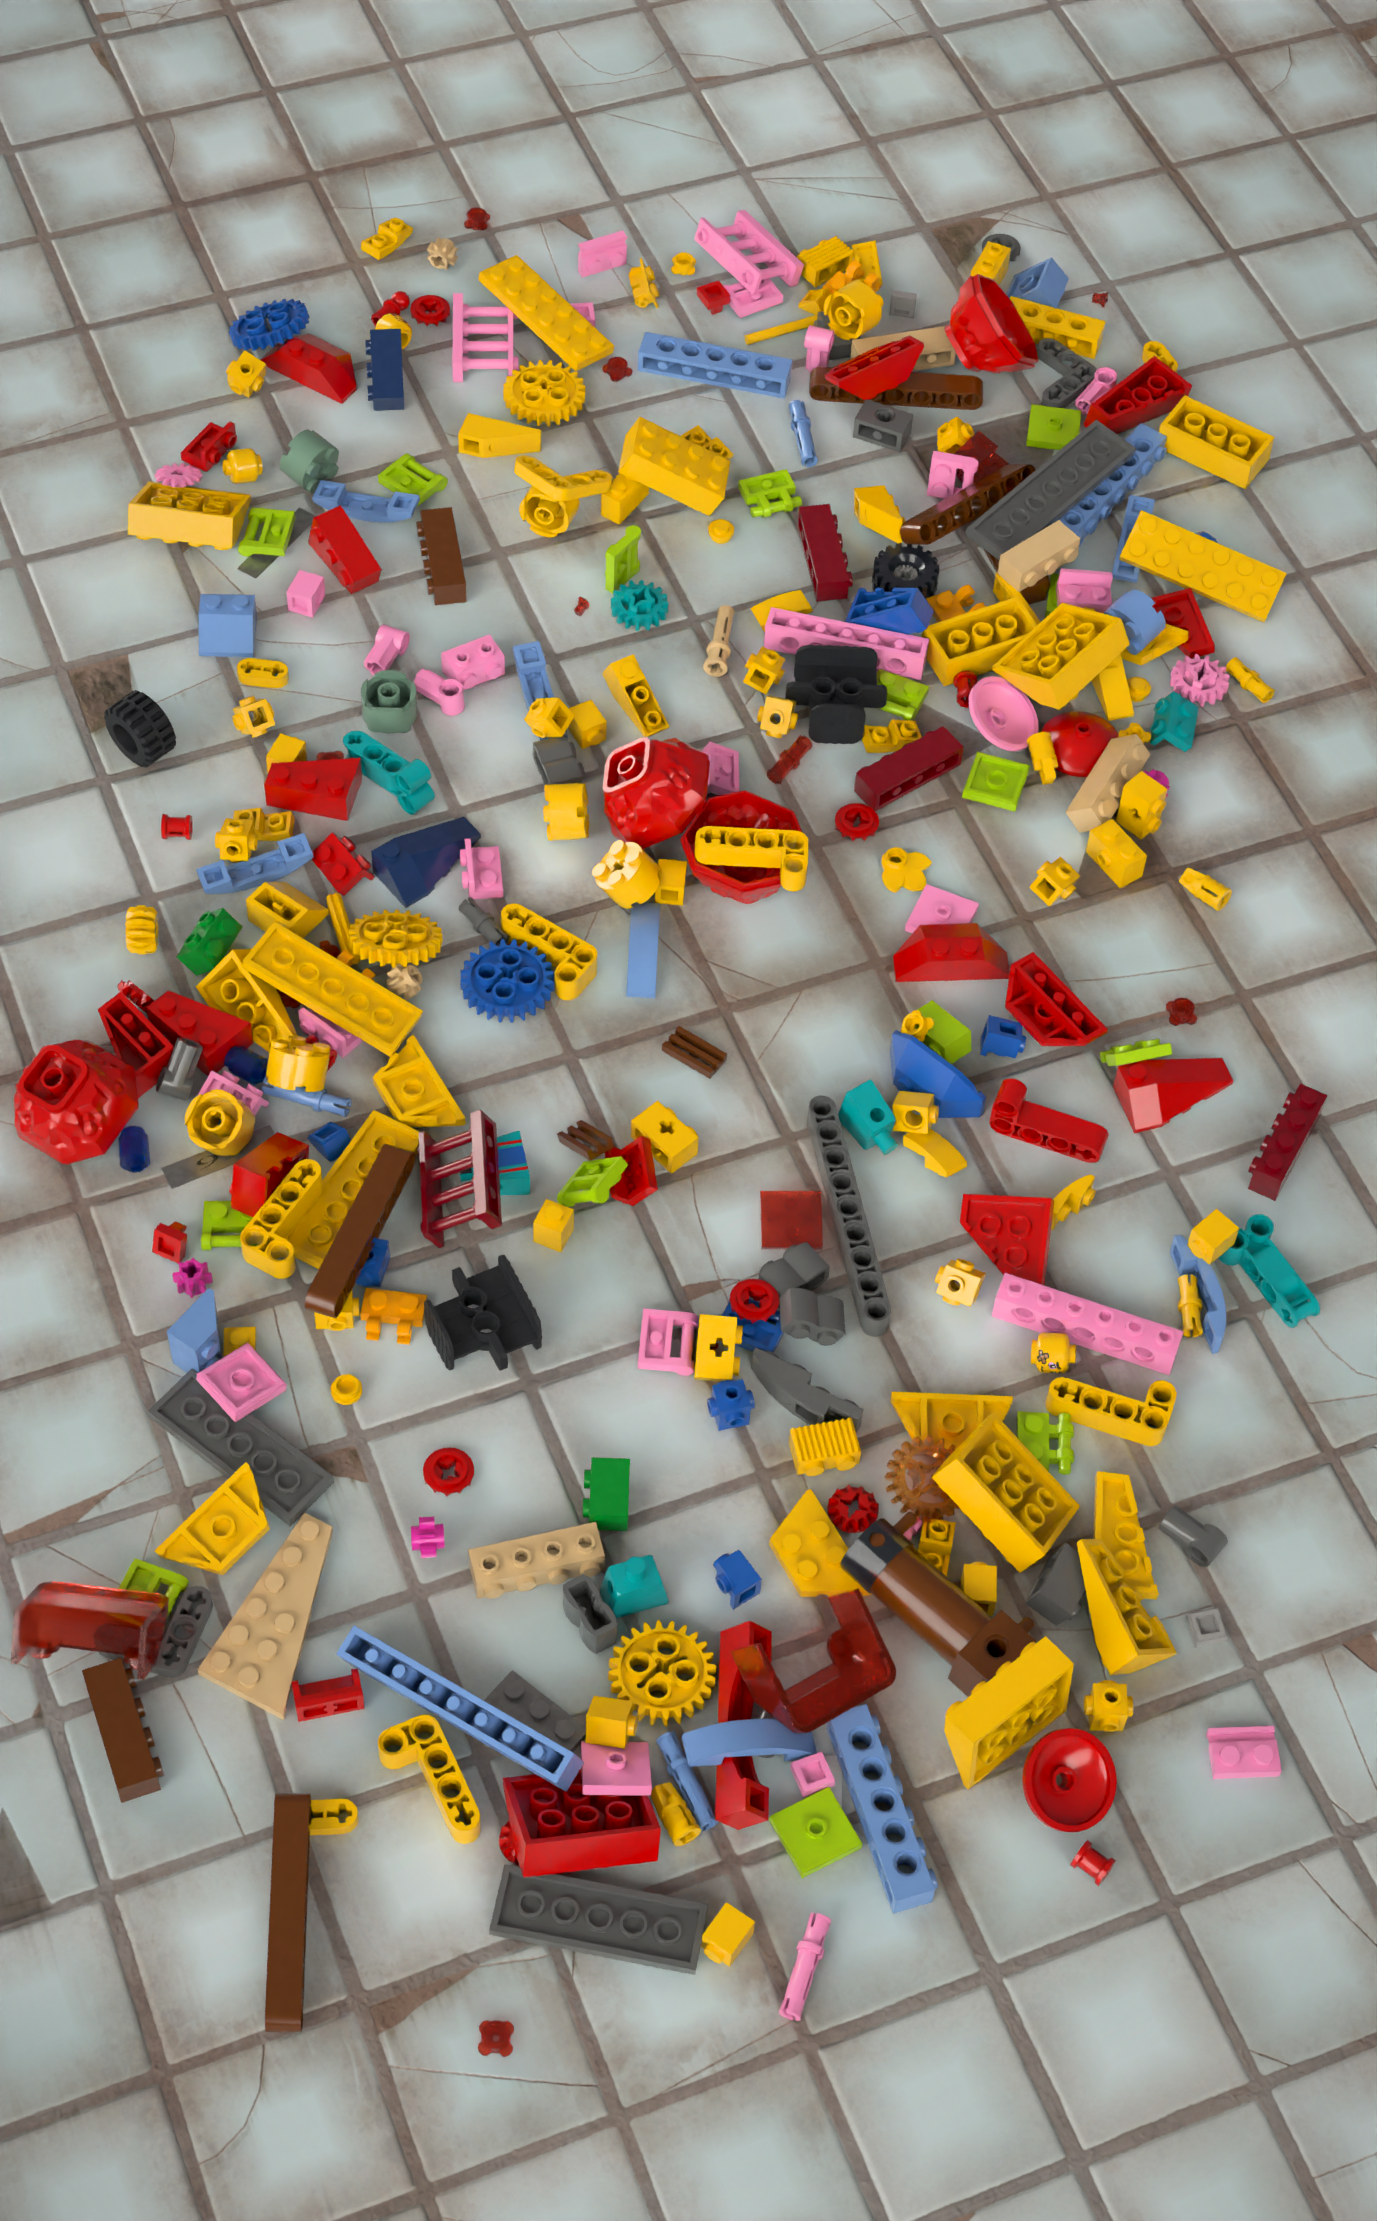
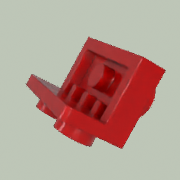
M229 421L223 428L210 422L180 453L181 460L208 472L229 449L235 446L237 442L235 423Z
M332 832L312 851L314 857L311 860L337 892L345 896L363 877L372 881L375 876L369 870L372 867L370 862L363 855L355 853L356 845L347 836L341 838Z
M644 1136L638 1137L621 1150L613 1147L605 1152V1158L622 1156L628 1164L621 1174L620 1181L609 1190L613 1199L631 1206L636 1205L658 1190L650 1139Z

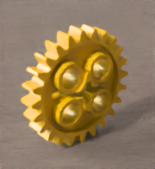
M541 360L538 361V365H534L530 361L528 368L519 365V371L512 370V376H507L506 383L503 384L505 407L510 408L511 415L517 414L518 420L527 418V424L534 420L537 426H540L541 422H545L549 427L551 421L560 425V419L568 422L569 415L576 417L577 410H582V403H585L583 378H578L577 371L571 373L570 366L563 369L561 362L556 366L552 365V360H549L547 365H544Z
M384 909L383 914L372 911V916L363 914V919L356 918L355 924H350V929L348 930L349 949H353L354 955L360 954L361 960L369 958L370 964L378 961L380 966L390 963L392 968H395L397 964L407 967L408 963L417 966L419 965V960L428 962V957L435 958L436 953L441 951L443 933H441V927H437V922H430V917L421 918V913L410 915V910L400 913L398 909L394 913H390Z
M657 1620L655 1629H651L645 1622L643 1623L642 1633L632 1628L631 1639L622 1636V1647L614 1646L613 1656L615 1658L609 1659V1668L612 1670L608 1671V1680L613 1682L610 1691L611 1693H619L617 1699L633 1701V1711H638L639 1722L647 1715L650 1716V1725H654L657 1718H662L664 1726H667L669 1717H674L675 1721L680 1724L683 1713L693 1718V1706L703 1710L704 1700L702 1698H711L712 1690L710 1688L715 1687L716 1678L713 1677L716 1674V1665L710 1664L713 1662L714 1654L713 1652L705 1653L708 1644L706 1641L697 1644L698 1632H694L690 1636L686 1635V1625H683L677 1631L674 1630V1621H671L667 1628H663L660 1620ZM663 1648L672 1649L674 1653L670 1655L661 1654L659 1650ZM635 1665H642L647 1669L643 1672H636L631 1668ZM683 1673H687L691 1675L693 1678L688 1681H683L679 1679L677 1676ZM659 1690L666 1695L661 1698H655L650 1693Z

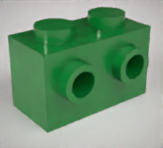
M224 908L212 912L207 911L199 918L197 925L186 938L183 947L176 957L196 976L212 971L224 958L243 926Z
M591 1457V1469L584 1470V1489H590V1498H583V1518H589V1523L596 1522L598 1530L627 1531L630 1459Z

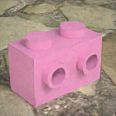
M490 634L441 653L442 672L447 679H455L461 682L463 690L473 688L478 684L496 679L505 674V656Z

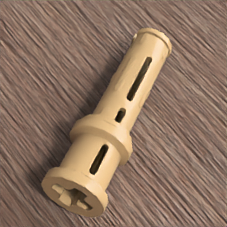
M727 605L720 606L717 610L713 640L707 646L708 658L703 665L704 671L714 677L723 676L727 672L728 665L726 659L731 653L728 642L735 612L732 607Z

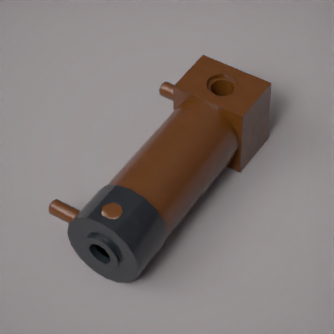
M912 1512L905 1514L894 1526L884 1518H880L856 1539L844 1555L840 1567L868 1593H872L952 1666L948 1679L969 1697L977 1684L982 1681L988 1682L1005 1662L1010 1661L1012 1663L1020 1657L1022 1650L1029 1643H1036V1640L1028 1634L1034 1627V1621L1029 1617H1025L1017 1624L1003 1610L993 1618L917 1551L913 1547L914 1544L903 1535L917 1522V1517Z

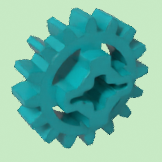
M631 580L628 587L621 584L620 591H613L610 609H612V617H617L618 624L625 622L626 629L635 626V630L639 631L640 627L644 626L646 630H650L651 624L658 627L659 620L665 621L669 602H667V594H662L661 587L654 589L653 582L644 585L643 580H640L639 584H634Z

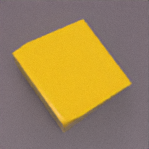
M827 288L809 290L799 302L798 307L817 315L818 312L824 311L825 300L831 295V292Z

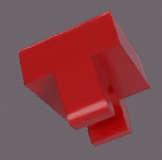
M719 280L697 287L698 298L708 310H711L712 315L722 312L723 305L730 303L731 295Z
M176 1221L169 1226L160 1223L154 1229L152 1252L173 1262H181L186 1254L187 1234L183 1232L187 1226Z

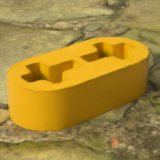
M1149 341L1144 345L1142 352L1144 363L1153 356H1156L1177 373L1178 363L1162 343Z
M245 658L237 664L238 680L245 685L281 688L289 681L288 667L283 662Z
M348 1799L311 1800V1805L309 1806H311L313 1817L323 1818H313L309 1825L310 1835L345 1834L351 1832L357 1826L359 1817L357 1807L352 1801ZM340 1810H346L347 1815H349L346 1817L345 1823H339L338 1817H335L339 1816Z

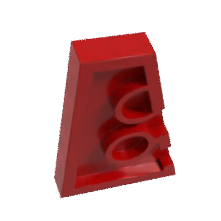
M1191 588L1151 598L1155 602L1152 607L1157 613L1161 610L1166 624L1188 631V640L1177 646L1186 656L1192 659L1195 658V654L1204 656L1215 653V644Z

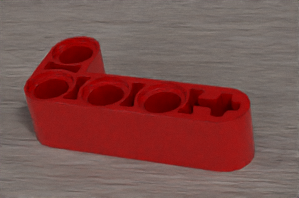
M1007 1078L1002 1081L992 1106L989 1121L990 1127L995 1132L1084 1162L1096 1163L1100 1160L1109 1136L1108 1131L1103 1126L1026 1101L1027 1087L1024 1083L1013 1078Z

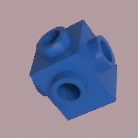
M743 1379L736 1381L723 1380L716 1385H712L711 1398L707 1399L709 1414L711 1417H715L718 1431L749 1425L751 1409L755 1408L752 1391H746Z

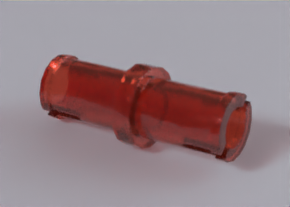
M799 735L788 750L781 752L779 755L780 759L767 771V777L771 782L781 784L791 770L797 769L800 765V760L813 747L812 742L806 736Z

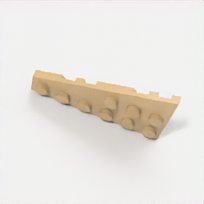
M304 1512L198 1668L200 1676L283 1720L287 1710L289 1694L292 1691L291 1681H294L297 1664L300 1661L312 1614V1606L319 1588L318 1583L333 1534L332 1526Z

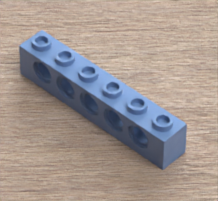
M645 332L638 351V371L785 399L791 380L793 359Z
M867 1704L829 1714L826 1729L892 1913L931 1903L935 1889L938 1888L936 1875L932 1868L927 1869L923 1858L926 1857L925 1846L921 1837L916 1838L912 1828L915 1824L913 1813L909 1806H904L900 1796L903 1795L902 1784L899 1776H893L889 1765L892 1764L891 1754L886 1744L882 1745L878 1734L881 1733L876 1715L870 1714ZM857 1741L864 1742L868 1748L858 1749L853 1743ZM874 1772L880 1778L870 1780L864 1776V1773ZM879 1802H884L891 1807V1809L888 1811H881L878 1808H876L875 1804ZM890 1833L898 1834L902 1841L892 1842L886 1835ZM906 1864L912 1867L914 1872L905 1874L897 1867Z

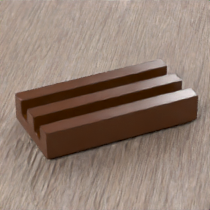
M680 1026L675 1029V1034L669 1036V1041H665L662 1044L663 1052L709 1079L727 1060V1053ZM674 1045H677V1046H679L680 1048L686 1050L687 1052H689V1054L683 1052L682 1050L678 1049V1048L675 1047ZM697 1059H701V1060L705 1061L706 1063L710 1064L712 1067L707 1066L706 1064L702 1063L701 1061H699V1060H697Z
M583 1120L576 1122L578 1128L572 1125L567 1128L568 1134L563 1131L557 1133L560 1143L590 1161L614 1147L612 1137Z

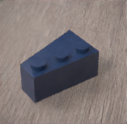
M401 329L370 330V340H365L366 355H371V362L366 363L367 378H372V385H367L368 401H373L374 411L404 410Z

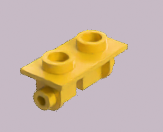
M640 258L641 266L631 268L628 273L633 289L634 301L640 308H645L648 304L654 303L657 309L659 307L656 297L660 295L656 284L652 283L655 280V275L651 266L646 267L642 258Z

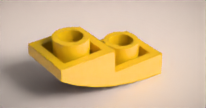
M394 217L379 224L377 234L362 240L361 250L380 260L403 244L413 233V228L404 223L403 220Z
M699 425L681 435V437L727 460L731 459L734 455L718 437L711 439Z
M801 590L777 595L750 608L764 632L771 607L803 614H809L813 611Z
M892 719L888 727L864 725L862 742L866 753L895 752L905 744L912 743L922 738L916 721Z
M261 807L234 811L233 819L254 820V833L257 834L258 841H281L293 837L295 818L291 811L264 814Z
M930 1129L928 1134L909 1132L903 1135V1146L915 1151L919 1155L925 1156L924 1167L936 1172L938 1175L947 1178L967 1167V1161L959 1151L934 1130Z
M1089 1174L1074 1181L1053 1199L1054 1209L1051 1230H1054L1059 1221L1064 1222L1070 1211L1078 1214L1083 1205H1090L1096 1193V1190L1092 1189L1095 1176Z
M924 1517L918 1551L947 1577L956 1523Z

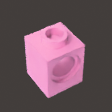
M299 570L286 592L288 611L313 618L325 597L324 577Z

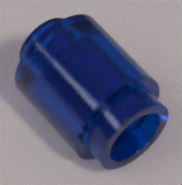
M233 1046L227 1052L224 1065L230 1073L252 1085L263 1082L266 1077L267 1058L244 1046Z
M128 1126L124 1128L118 1137L120 1166L132 1173L141 1172L150 1165L149 1137L142 1127Z

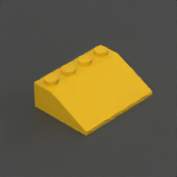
M149 481L129 503L128 534L136 535V538L141 540L159 538L165 543L181 541L188 542V545L194 547L211 545L217 550H228L239 539L251 501V495L188 486L171 487Z
M1061 603L992 668L995 673L1039 704L1060 710L1080 690L1084 689L1094 677L1101 673L1109 663L1118 657L1130 643L1121 618Z
M994 1412L964 1440L932 1476L939 1487L948 1494L961 1511L971 1519L982 1531L983 1535L994 1544L1019 1573L1046 1555L1080 1507Z
M1046 1636L1037 1643H1029L1022 1650L1020 1657L1012 1663L1010 1661L1005 1662L997 1670L996 1676L988 1682L982 1681L977 1684L967 1699L963 1702L956 1701L946 1711L944 1732L963 1785L968 1790L1066 1712L1074 1663Z

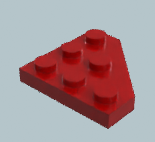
M963 1194L960 1224L1003 1275L1007 1273L1045 1286L1054 1200L1043 1197Z

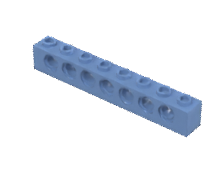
M1140 423L1125 439V441L1136 448L1134 456L1059 519L1080 537L1079 547L1083 543L1084 538L1096 530L1098 523L1102 519L1108 518L1112 508L1116 504L1120 505L1127 492L1129 490L1133 491L1138 485L1139 480L1150 473L1153 465L1157 461H1162L1167 451V448H1165L1167 436Z
M355 1625L336 1653L349 1665L358 1668L359 1671L565 1792L569 1789L584 1763L573 1752Z

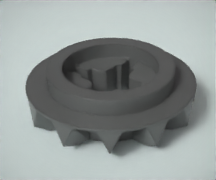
M993 234L986 237L982 242V251L988 241L1011 248L1010 261H1015L1016 257L1020 255V244L1010 235Z

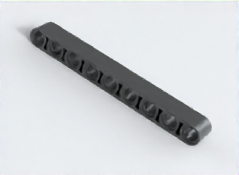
M819 1095L811 1099L809 1103L807 1127L860 1326L867 1335L878 1337L883 1335L888 1329L891 1307L836 1105L830 1097ZM865 1289H869V1290H872L873 1292H866V1291H864V1290H865ZM872 1315H875V1316H879L880 1318H879V1319H875V1318H872L871 1316H872Z

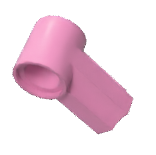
M809 325L804 347L807 348L805 368L810 373L816 367H828L835 331Z
M1102 367L1096 370L1094 380L1076 399L1075 406L1081 410V414L1087 416L1090 405L1116 386L1117 373L1113 369Z
M385 624L381 625L376 634L375 645L364 660V667L372 675L379 671L389 670L397 655L402 656L405 653L409 644L410 634Z
M421 669L416 674V678L413 681L416 691L438 703L444 714L455 716L464 710V693L461 682L455 679L445 680L428 669Z

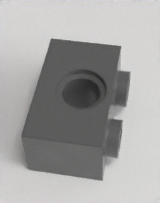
M865 400L855 417L853 437L901 452L911 434L913 414L871 400Z

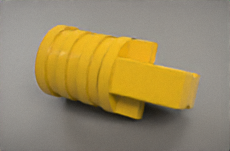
M1048 732L1036 733L1027 738L1034 771H1039L1043 785L1054 783L1056 778L1054 768H1058L1051 734Z
M1190 868L1184 871L1179 880L1196 898L1207 903L1216 911L1223 909L1232 895L1230 888L1225 887V885L1219 883V881L1211 876L1204 875Z
M671 1782L656 1785L652 1789L650 1796L658 1817L663 1822L669 1837L672 1838L674 1846H682L691 1842L699 1836L701 1829L692 1816L687 1803L682 1799Z

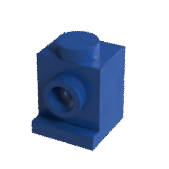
M988 1015L980 1038V1055L986 1056L987 1052H991L1002 1057L1016 1058L1018 1052H1023L1026 1044V1036L1022 1035V1025L1016 1021Z
M374 1238L372 1243H375L356 1281L358 1285L364 1287H381L390 1260L389 1241Z
M740 1550L735 1551L731 1555L728 1553L723 1554L714 1562L713 1566L717 1570L716 1583L724 1594L729 1593L731 1596L730 1606L733 1610L760 1594L762 1579Z

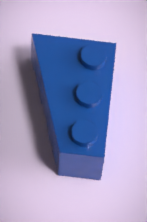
M859 588L845 620L848 623L903 634L920 633L927 629L934 610L918 588H893L892 592H885L883 588H876L875 592H867L865 588Z

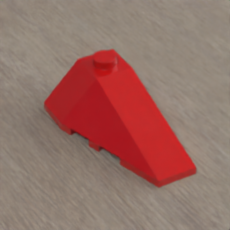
M1223 1058L1143 1060L1118 1066L1113 1088L1133 1132L1138 1133L1166 1125L1170 1122L1171 1118L1181 1112L1183 1114L1191 1109V1106L1202 1099L1207 1100L1232 1085L1233 1079Z

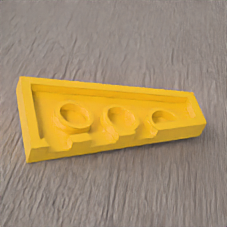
M1097 1471L1095 1476L1093 1539H1101L1124 1570L1123 1580L1134 1592L1138 1590L1143 1598L1157 1600L1159 1593L1157 1585L1153 1581L1150 1557H1147L1144 1545L1145 1537L1143 1529L1139 1525L1138 1509L1130 1477L1126 1474Z

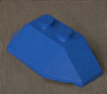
M898 1030L892 1033L890 1045L893 1085L896 1086L898 1091L934 1094V1105L939 1107L938 1118H970L983 1115L987 1097L981 1091H977L973 1083L960 1070L914 1036L901 1033Z

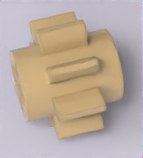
M438 237L435 243L431 242L428 246L427 251L429 255L427 259L430 260L434 267L447 270L449 265L454 266L458 258L455 255L458 248L455 247L451 240Z
M397 964L395 968H391L387 972L389 976L386 980L388 990L399 997L403 995L405 1000L415 996L422 989L419 985L422 983V975L414 965L403 967L401 964Z

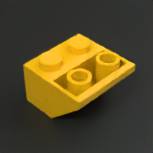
M264 882L246 899L248 921L265 932L275 921L301 938H304L330 914L329 909L287 882Z

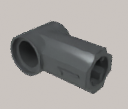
M177 1038L167 1067L164 1066L160 1072L156 1092L184 1101L187 1100L194 1082L193 1073L203 1050L202 1045L187 1038Z
M1176 1505L1167 1512L1158 1528L1183 1546L1188 1557L1202 1567H1208L1228 1543L1226 1535L1218 1527L1211 1524L1202 1525Z

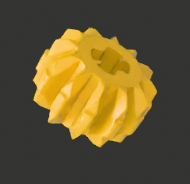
M146 905L129 907L125 922L127 949L131 953H154L157 949L159 937L157 911L154 907H146Z

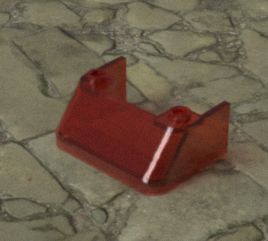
M50 1581L40 1583L13 1612L11 1664H18L27 1653H30L34 1658H49L52 1656V1653L57 1652L61 1647L124 1655L123 1661L129 1664L131 1669L138 1670L137 1679L144 1680L158 1660L168 1615L169 1598L158 1593Z
M859 1588L828 1597L829 1603L841 1626L827 1640V1652L832 1664L784 1690L761 1642L730 1651L754 1702L793 1733L803 1734L819 1728L893 1684L896 1678L895 1664Z

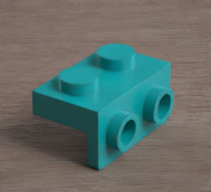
M1175 691L1165 698L1159 699L1154 707L1155 715L1150 728V743L1155 746L1165 739L1180 750L1188 751L1192 748L1199 707Z

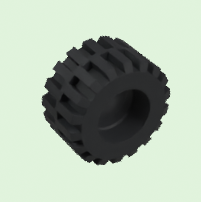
M137 690L130 692L104 712L105 724L112 740L119 750L138 766L149 767L176 746V735L168 717L161 707L143 692Z

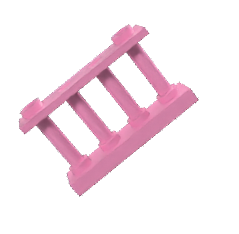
M746 210L737 211L733 225L715 228L705 218H700L694 240L753 295L757 294L761 280L779 276L790 287L798 285L804 264ZM735 235L739 241L730 242L725 237ZM750 249L754 254L745 256L740 250ZM765 263L769 268L760 270L754 264Z
M453 293V382H463V372H468V369H508V376H512V370L519 371L518 356H513V319L518 320V317L508 307L468 306V304H463V293ZM468 317H508V324H468V321H464V319H468ZM468 334H508V341H468V338L463 337H468ZM468 351L508 352V359H468V356H463V354H468Z

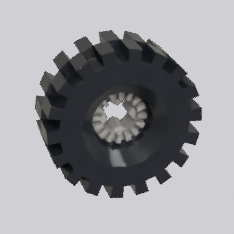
M896 543L895 548L889 545L886 547L885 552L881 550L878 553V557H875L872 589L874 591L876 588H883L885 592H892L893 588H918L925 599L935 595L940 570L939 565H937L938 560L936 557L931 558L932 552L929 550L923 552V547L920 545L917 548H913V544H907V547H902V543Z

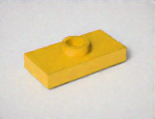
M876 240L851 245L854 252L853 258L862 264L860 269L864 271V275L859 280L864 283L865 278L873 272L879 277L877 282L883 285Z

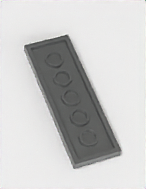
M191 1369L148 1410L149 1418L228 1479L247 1462L253 1471L263 1506L291 1527L334 1483L333 1476L251 1413L234 1422L196 1380L197 1372Z
M504 1864L489 1935L695 1975L708 1904L557 1874L523 1877L520 1867Z

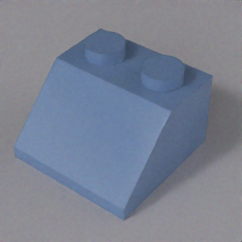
M1051 257L1014 275L1006 295L1009 298L1013 296L1058 308L1069 278Z
M201 594L198 614L199 656L253 657L257 625L255 595Z
M210 1288L167 1330L172 1361L185 1372L193 1369L199 1373L222 1358L214 1291Z

